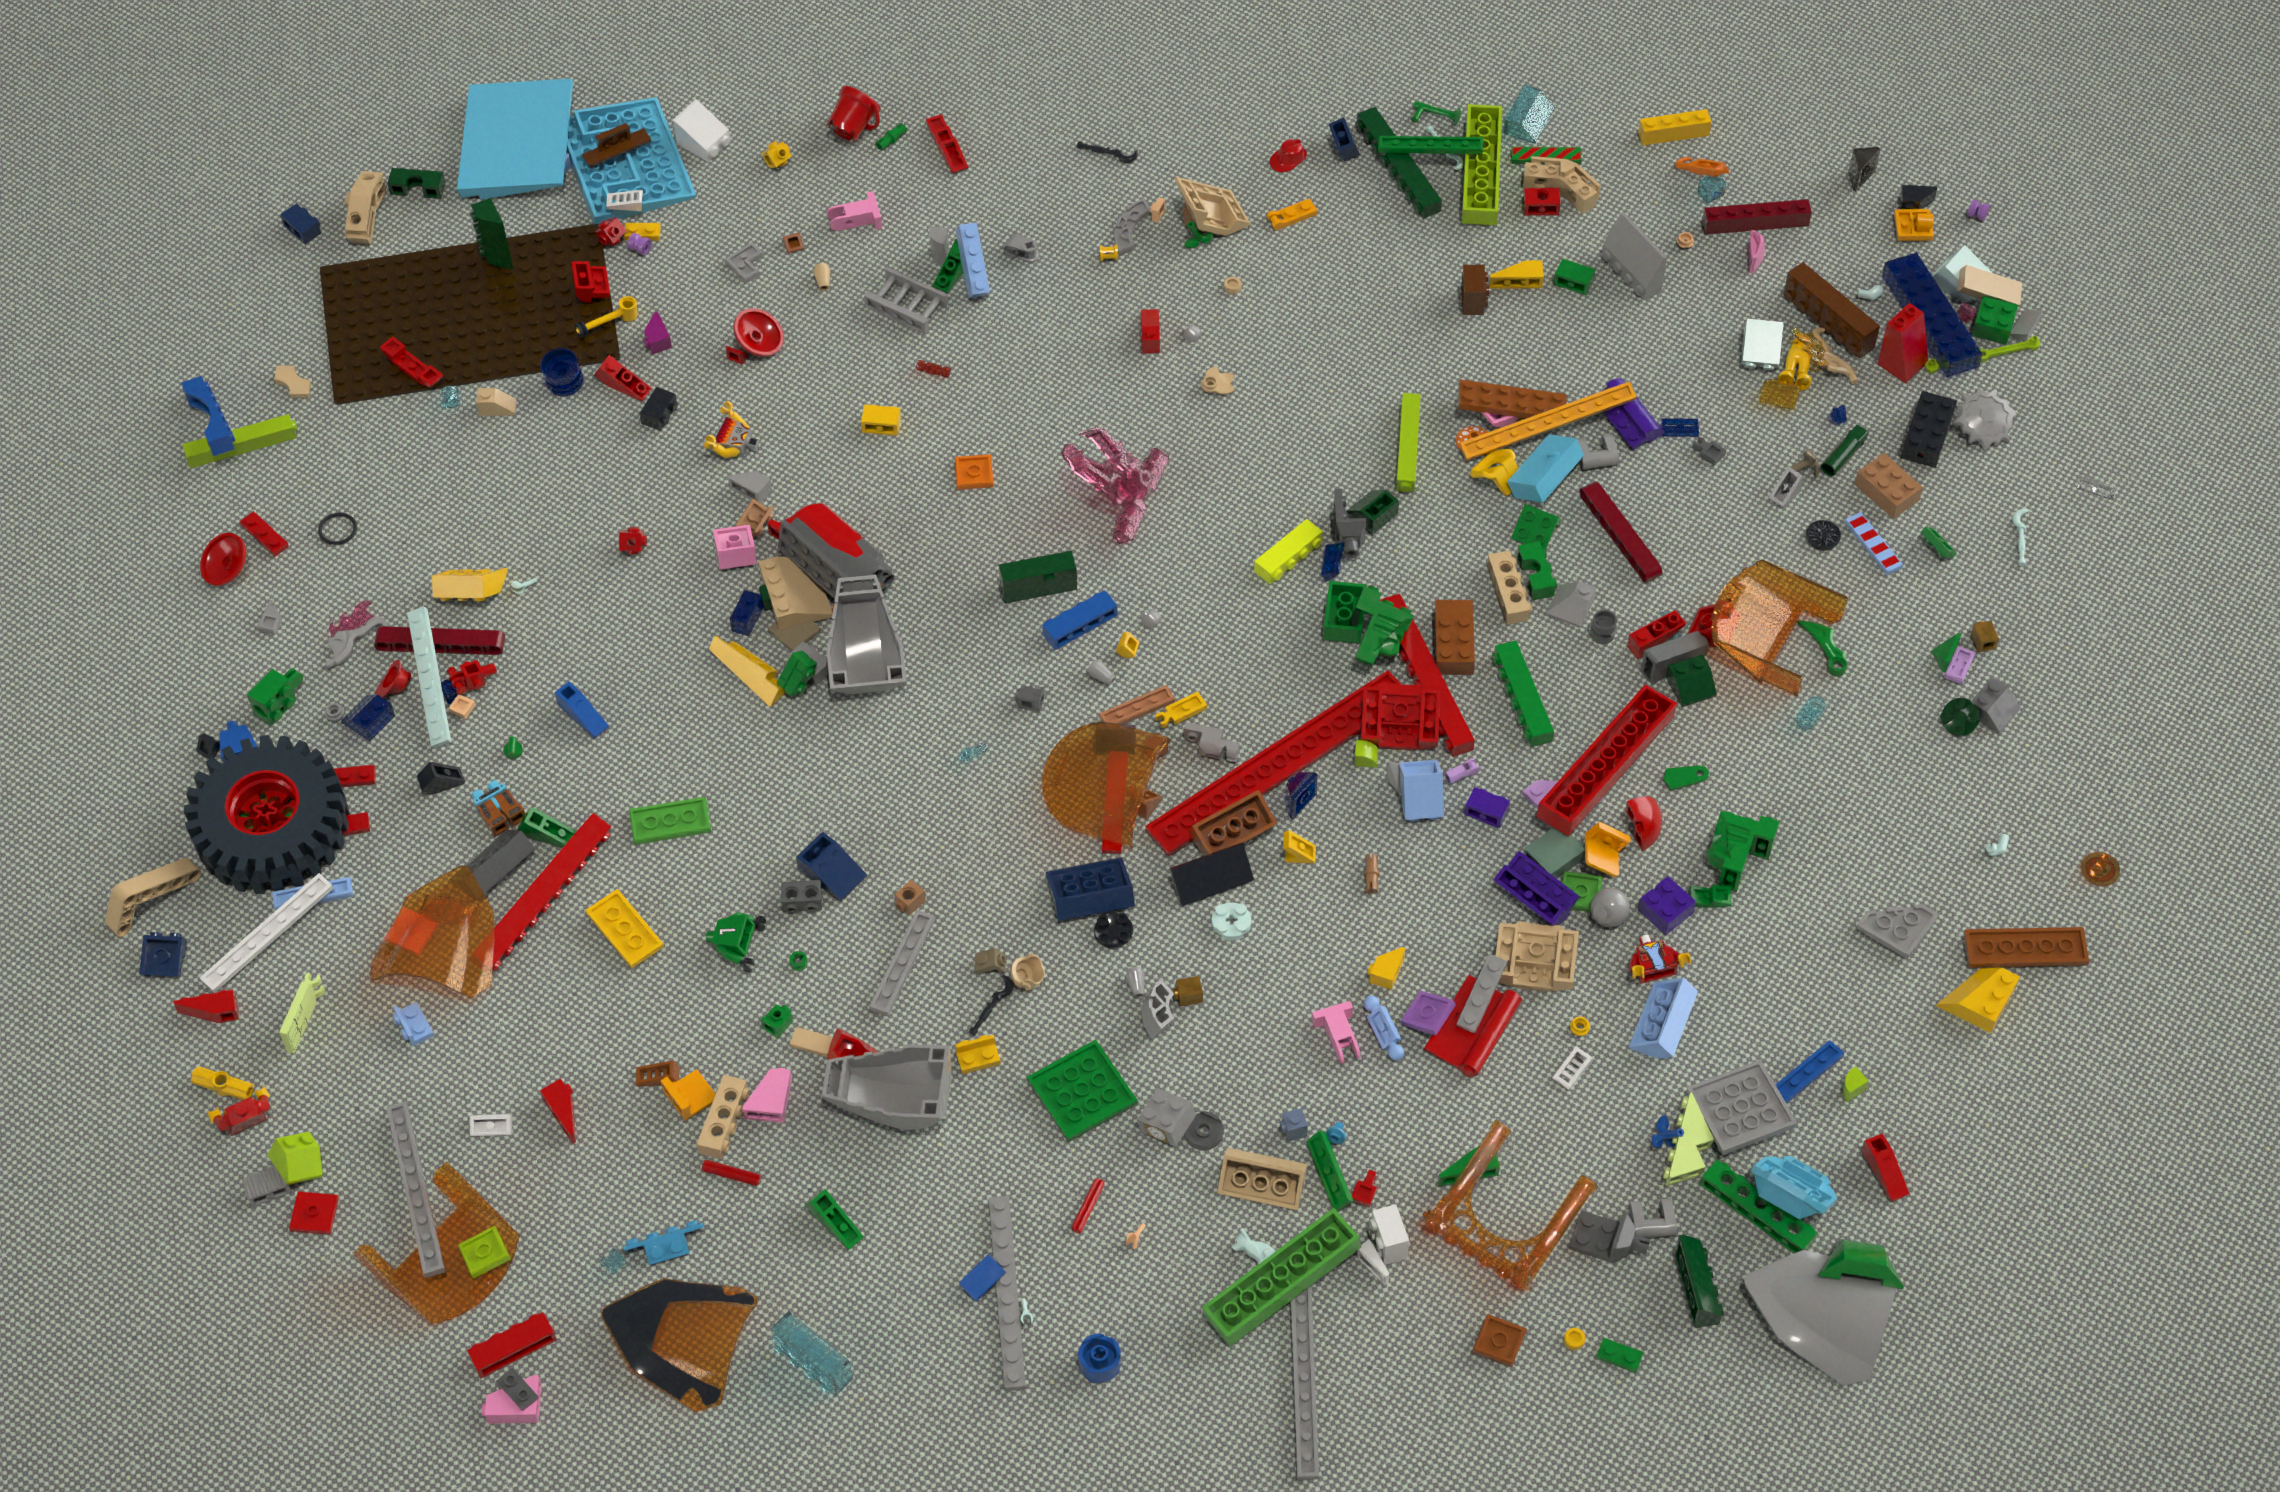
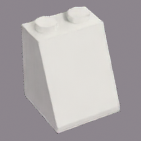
M696 99L673 120L677 144L707 162L716 157L718 152L730 142L729 129Z

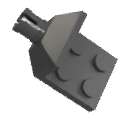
M1335 489L1333 510L1335 544L1345 547L1344 555L1346 557L1355 558L1359 555L1358 547L1365 543L1366 518L1347 519V511H1345L1346 496H1342V489Z
M1581 1210L1569 1250L1614 1263L1628 1256L1630 1250L1646 1255L1651 1239L1635 1234L1636 1228L1626 1212H1623L1621 1221L1617 1222Z

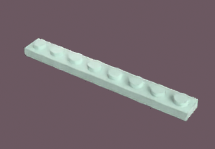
M423 606L407 614L431 747L435 749L451 743L428 609Z

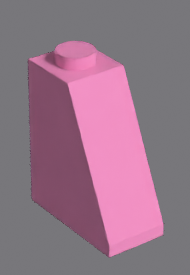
M770 1068L743 1105L744 1119L785 1122L792 1084L790 1070Z
M533 1375L524 1379L538 1395V1400L524 1411L520 1410L503 1389L486 1395V1403H482V1416H485L487 1423H539L542 1385L539 1375Z

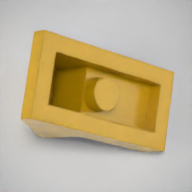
M1290 830L1284 832L1283 850H1285V862L1315 863L1316 845Z

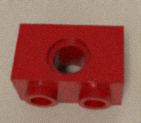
M1524 188V216L1559 215V188Z

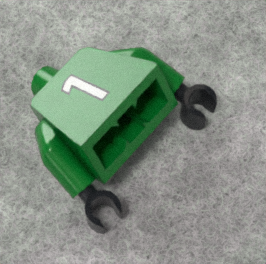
M736 912L727 918L719 919L715 931H707L706 941L708 943L712 942L717 953L734 964L743 965V970L750 973L752 969L747 967L746 964L754 966V960L752 958L743 959L742 957L747 955L754 927L757 931H764L766 918L758 916L755 919L754 916Z

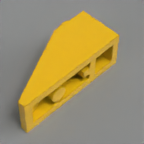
M1542 260L1522 261L1491 274L1489 289L1542 288L1544 278Z

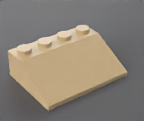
M773 557L758 561L763 584L766 585L772 611L779 629L832 617L833 613L825 590L788 557Z

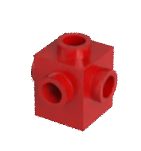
M615 217L602 221L594 233L604 246H614L621 241L620 237L627 230L618 218Z
M628 527V530H621L619 532V551H628V554H639L647 546V536H644V530H639V527Z

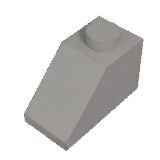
M757 471L734 474L728 477L729 488L749 500L754 498L761 503L772 491L771 479Z

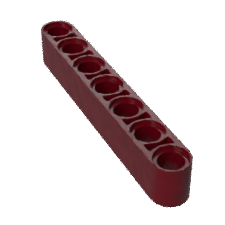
M1595 481L1580 488L1581 499L1641 580L1646 583L1662 576L1661 565L1600 483Z
M378 627L374 647L379 651L414 652L410 627ZM431 628L435 653L500 655L503 653L505 634L502 631Z

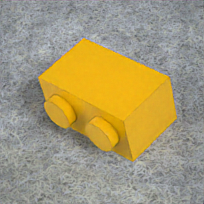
M864 404L861 418L862 433L898 436L901 423L899 407Z

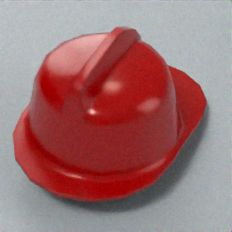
M1300 139L1286 140L1281 144L1280 149L1270 157V167L1277 172H1288L1306 159L1307 152L1302 147Z
M395 660L391 664L385 677L378 685L374 694L375 700H381L387 693L399 694L407 687L411 673L401 667L399 660Z

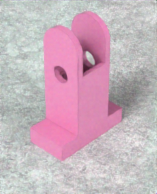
M874 191L867 192L866 200L833 206L827 210V217L832 219L830 221L832 230L839 231L873 223L875 230L882 229L881 215Z
M1350 1001L1312 1012L1314 1028L1325 1027L1340 1064L1344 1063L1341 1048L1351 1046L1355 1058H1360L1358 1044L1347 1018L1352 1017L1353 1012Z

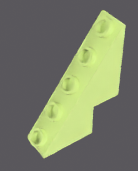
M1692 1092L1688 1097L1684 1096L1681 1103V1108L1684 1110L1683 1114H1679L1676 1125L1679 1126V1129L1684 1130V1135L1672 1139V1143L1675 1146L1674 1150L1671 1149L1667 1161H1670V1166L1666 1167L1663 1179H1666V1186L1701 1176L1706 1166L1699 1151L1709 1149L1714 1141Z

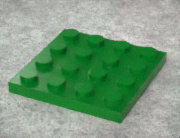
M1096 1039L1027 1076L1028 1083L1068 1142L1138 1104L1137 1098Z

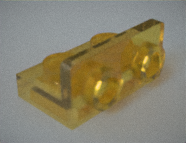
M1775 379L1765 380L1759 402L1795 411L1800 388H1797V385L1787 383V385L1780 384V381Z

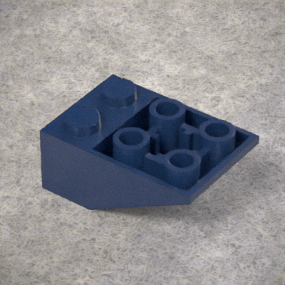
M821 832L796 856L798 870L811 880H821V887L840 902L867 877V874L847 852L824 832Z

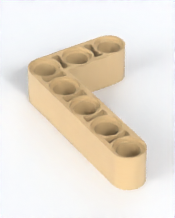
M183 858L117 884L110 894L105 924L118 937L125 936L131 929L136 905L194 883L199 879L202 871L189 858Z

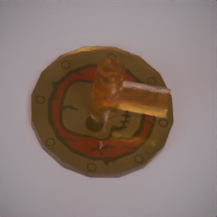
M2090 853L2081 862L2080 870L2082 876L2095 886H2110L2120 876L2119 863L2113 856L2107 853Z

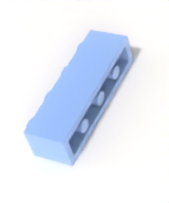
M977 222L959 225L955 231L968 299L986 296L990 290Z

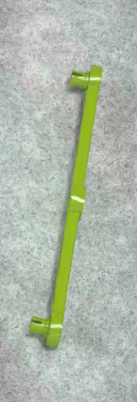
M2032 336L2025 342L1990 350L1979 349L1976 353L1937 362L1935 359H1930L1925 364V370L1928 373H1936L1938 369L1973 361L1986 362L1991 357L2026 349L2037 350L2040 347V340L2037 336Z

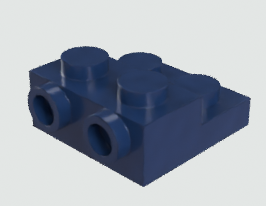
M150 932V935H143L139 974L181 977L182 959H185L187 939L178 933L162 936V933Z

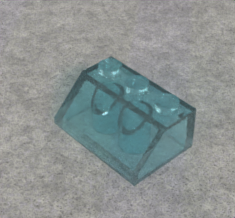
M1524 84L1505 119L1504 134L1536 144L1555 106L1540 89Z

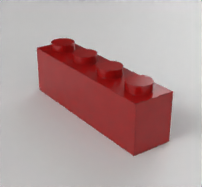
M542 1312L531 1315L528 1320L522 1323L513 1324L508 1330L496 1333L482 1343L474 1344L467 1352L477 1374L482 1379L557 1341L545 1313Z

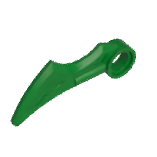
M1799 620L1798 625L1813 636L1829 659L1828 672L1837 677L1844 675L1847 669L1846 653L1840 650L1833 641L1835 630L1819 623ZM1837 663L1840 664L1842 668L1836 669L1832 665Z

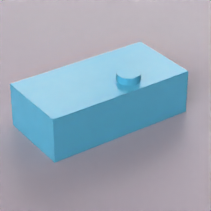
M1549 434L1507 481L1514 497L1543 503L1584 456L1576 438Z

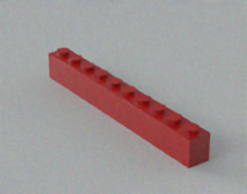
M1400 593L1383 598L1394 603L1393 607L1407 608ZM1412 619L1408 631H1404L1403 640L1399 645L1400 660L1405 662L1407 674L1409 677L1412 676L1414 685L1422 684L1428 690H1440L1439 736H1442L1444 740L1443 743L1446 751H1450L1452 757L1473 751L1475 739L1418 627Z
M592 813L471 954L469 961L488 975L492 970L496 971L502 964L501 959L504 956L508 957L513 952V945L517 941L520 943L527 935L525 931L529 927L533 928L539 920L537 917L540 913L545 914L551 906L549 903L552 899L557 900L563 892V886L571 884L575 878V872L577 870L582 871L587 864L586 859L589 856L593 857L599 850L597 846L601 842L604 844L611 836L609 832L612 826L595 813Z

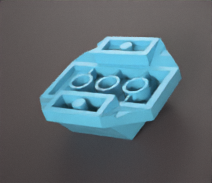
M1784 1156L1783 1159L1764 1157L1751 1170V1173L1755 1176L1759 1196L1798 1219L1819 1212L1824 1214L1834 1206L1837 1200L1834 1190L1829 1186L1830 1181L1826 1175L1792 1156Z

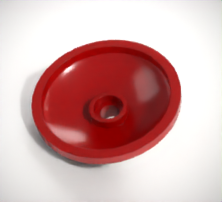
M749 308L741 311L734 320V335L738 343L749 353L760 357H769L776 354L782 347L784 342L783 330L778 321L768 312Z
M227 532L216 536L209 542L200 562L201 575L207 583L213 586H223L233 581L240 574L246 560V546L242 538L234 533Z

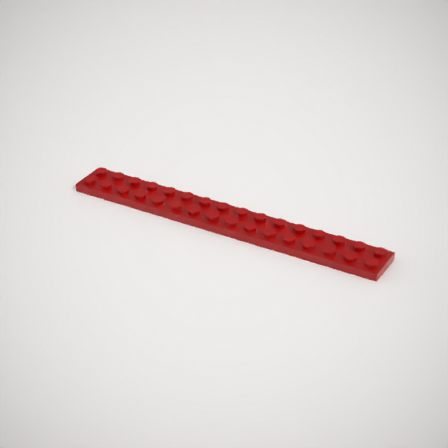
M1387 670L1364 686L1377 687L1383 682L1391 684L1401 683ZM1364 686L1145 826L1146 832L1170 856L1193 841L1188 831L1192 825L1257 790L1260 791L1262 796L1359 734L1362 731Z

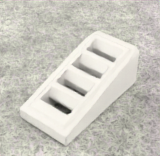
M643 190L607 194L606 209L642 211Z
M1576 1046L1552 1079L1570 1090L1592 1063L1593 1057ZM1578 1057L1579 1059L1584 1061V1063H1579L1575 1060V1058ZM1571 1063L1575 1064L1576 1066L1579 1067V1069L1576 1070V1069L1573 1068L1570 1064H1571ZM1566 1068L1575 1073V1075L1572 1076L1565 1071ZM1561 1074L1570 1079L1569 1083L1560 1077Z
M1368 1239L1358 1250L1357 1258L1383 1285H1387L1389 1282V1272L1374 1245Z

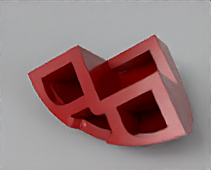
M1643 796L1628 800L1625 812L1635 826L1633 837L1641 850L1644 851L1656 842L1661 833V810L1657 801L1652 797Z
M837 1028L829 1047L827 1060L854 1055V1057L862 1056L866 1052L877 1053L878 1051L852 1034Z

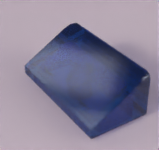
M1343 542L1325 545L1321 573L1325 582L1340 574Z

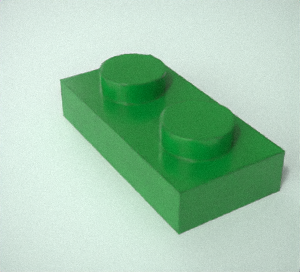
M1925 526L1921 531L1925 536L1924 540L1937 549L1936 553L1939 556L1951 559L1955 557L1957 552L1934 528Z
M1603 1338L1596 1359L1637 1373L1644 1352Z

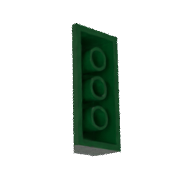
M489 198L472 204L470 216L473 223H475L473 224V229L476 235L478 234L475 238L478 246H481L478 248L480 256L482 258L485 257L488 264L509 270L514 269L504 224L492 199Z
M1684 1234L1679 1235L1675 1257L1694 1327L1701 1328L1719 1325L1721 1317L1724 1316L1722 1304H1718L1717 1297L1719 1294L1717 1285H1713L1712 1267L1707 1264V1249L1703 1247L1701 1240Z

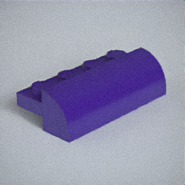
M1621 378L1613 379L1606 383L1607 387L1602 391L1626 382ZM1638 397L1634 401L1603 411L1633 451L1646 441L1651 443L1665 433Z
M1520 851L1517 852L1508 865L1502 867L1493 879L1553 926L1560 925L1569 917V911L1580 898L1577 893Z

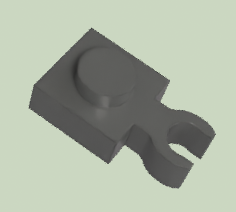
M1698 437L1697 442L1700 444L1693 442L1692 447L1697 451H1701L1700 456L1713 465H1716L1726 455V449L1713 441L1708 444L1704 438Z

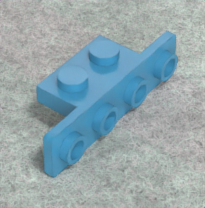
M693 1220L685 1223L686 1227L678 1229V1226H673L665 1229L666 1233L660 1235L657 1232L645 1235L646 1239L638 1241L637 1238L626 1240V1245H623L622 1248L623 1251L644 1245L649 1265L688 1254L689 1249L684 1233L703 1228L704 1226L702 1222L698 1223V1220Z

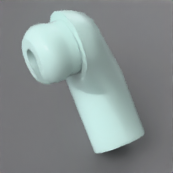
M1876 285L1868 291L1859 289L1857 298L1874 301L1883 294L1884 289L1881 285Z
M2000 834L1998 844L1992 843L1991 845L1989 843L1986 846L1987 853L1994 857L2005 853L2009 836L2007 834Z

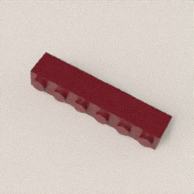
M1809 199L1704 208L1702 223L1705 235L1805 227L1810 224L1812 211Z

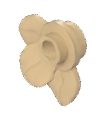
M1214 366L1206 371V377L1202 380L1201 387L1208 393L1230 394L1235 389L1231 385L1234 374L1219 373L1218 368Z

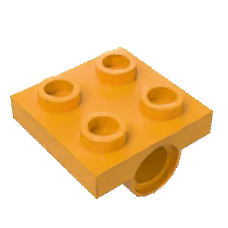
M1895 209L1894 219L1897 241H1933L1934 216L1933 213H1930V209Z

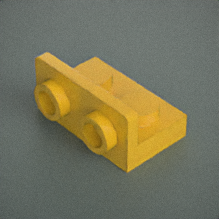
M983 1035L978 1039L963 1040L955 1044V1052L962 1074L1001 1064L994 1035Z

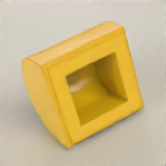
M1128 631L1123 632L1116 652L1124 658H1133L1140 642Z

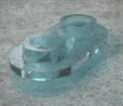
M1817 696L1809 698L1798 713L1797 725L1804 730L1812 729L1825 711V701Z

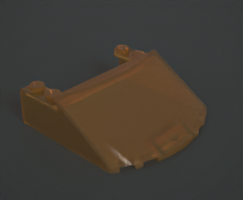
M1762 559L1757 561L1755 565L1742 569V572L1736 577L1734 576L1720 593L1712 617L1713 642L1761 685L1763 682H1766L1798 696L1801 691L1803 677L1774 664L1804 611L1808 612L1811 616H1817L1826 620L1829 624L1839 622L1844 616L1848 597Z
M447 1161L433 1174L435 1186L457 1207L436 1228L446 1272L425 1278L418 1248L395 1269L370 1245H361L352 1253L381 1282L380 1284L430 1324L455 1318L469 1311L491 1294L507 1273L514 1259L520 1236ZM496 1226L511 1260L473 1279L458 1244Z

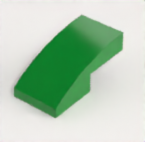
M1712 884L1710 888L1691 885L1688 889V894L1696 901L1695 907L1718 908L1732 905L1731 887Z

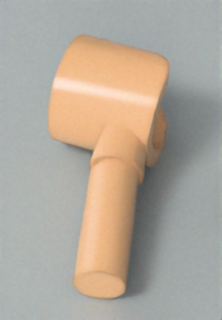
M1144 1223L1134 1233L1127 1234L1125 1246L1128 1243H1133L1132 1249L1137 1248L1139 1236L1146 1227Z

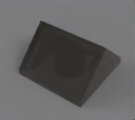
M1881 148L1853 149L1849 167L1853 191L1857 192L1876 172Z

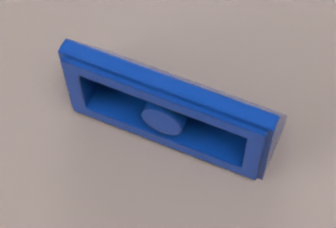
M988 1254L959 1284L977 1302L1006 1271Z

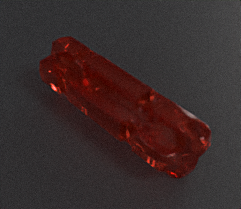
M918 360L916 364V369L919 371L926 370L925 372L938 376L942 374L941 376L946 378L951 374L950 367H942V365L931 362L926 363L923 360Z

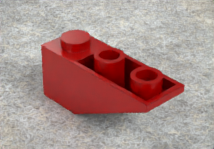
M610 355L593 375L606 386L641 402L652 389V387Z
M1674 610L1630 633L1627 648L1639 660L1643 658L1646 649L1665 643L1682 629L1686 622Z
M221 990L211 994L204 993L200 996L183 997L173 1001L179 1014L216 1023L239 1020L238 1002L234 990Z
M1881 1133L1866 1139L1861 1152L1890 1201L1893 1202L1908 1196L1910 1193L1893 1149L1884 1134Z

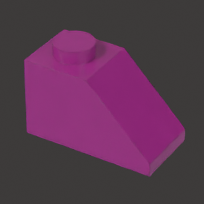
M658 311L654 312L644 330L645 338L643 339L645 348H649L652 355L672 348L670 335Z

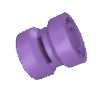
M1973 199L1967 216H1975L1979 220L1985 221L1990 205L1986 203L1981 204Z
M633 233L629 237L627 247L632 251L637 250L639 254L646 255L651 248L652 241L649 238H642L641 235Z

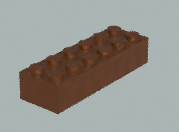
M1804 262L1788 272L1783 294L1788 301L1796 305L1800 311L1824 328L1826 333L1833 336L1838 343L1846 347L1851 354L1859 359L1875 348L1880 328L1878 323Z

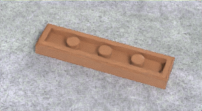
M1165 685L1099 713V719L1102 724H1126L1174 703L1175 698L1168 686Z

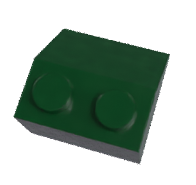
M1703 654L1668 665L1666 679L1681 707L1717 696L1712 671Z

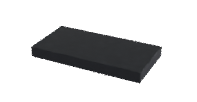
M1243 843L1169 868L1181 906L1254 880Z

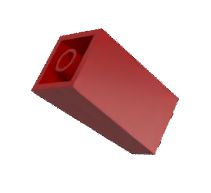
M1910 303L1887 323L1877 365L1905 384L1928 361L1924 312Z

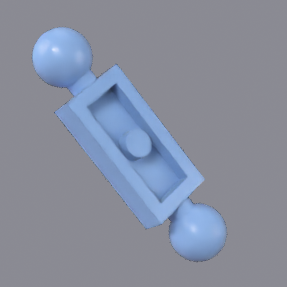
M1372 995L1366 997L1364 1007L1372 1012L1367 1016V1019L1382 1049L1388 1050V1055L1392 1060L1398 1061L1402 1059L1404 1049L1396 1044L1401 1040V1037L1386 1007L1380 1005L1377 997Z

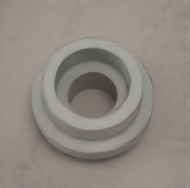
M332 703L326 707L325 717L329 721L335 722L344 716V709L339 704Z

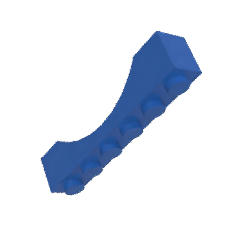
M202 376L181 382L189 406L197 408L210 416V421L204 434L213 456L233 450L232 442L235 441L234 435L230 430L228 422L225 420L213 391H211L208 381L204 382Z

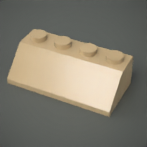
M1227 1148L1223 1157L1217 1193L1298 1210L1308 1164Z

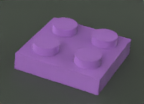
M1420 991L1401 1019L1402 1025L1437 1035L1456 1004L1454 1000Z

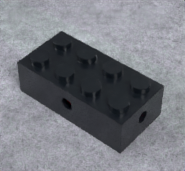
M1926 391L1921 392L1903 446L1901 459L1933 468L1937 467L1955 412L1957 400Z

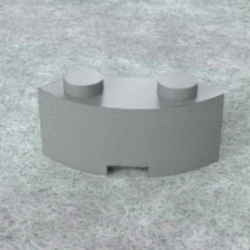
M1162 979L1156 983L1142 1004V1021L1152 1039L1166 1030L1174 1020L1169 1008L1170 998L1174 993Z

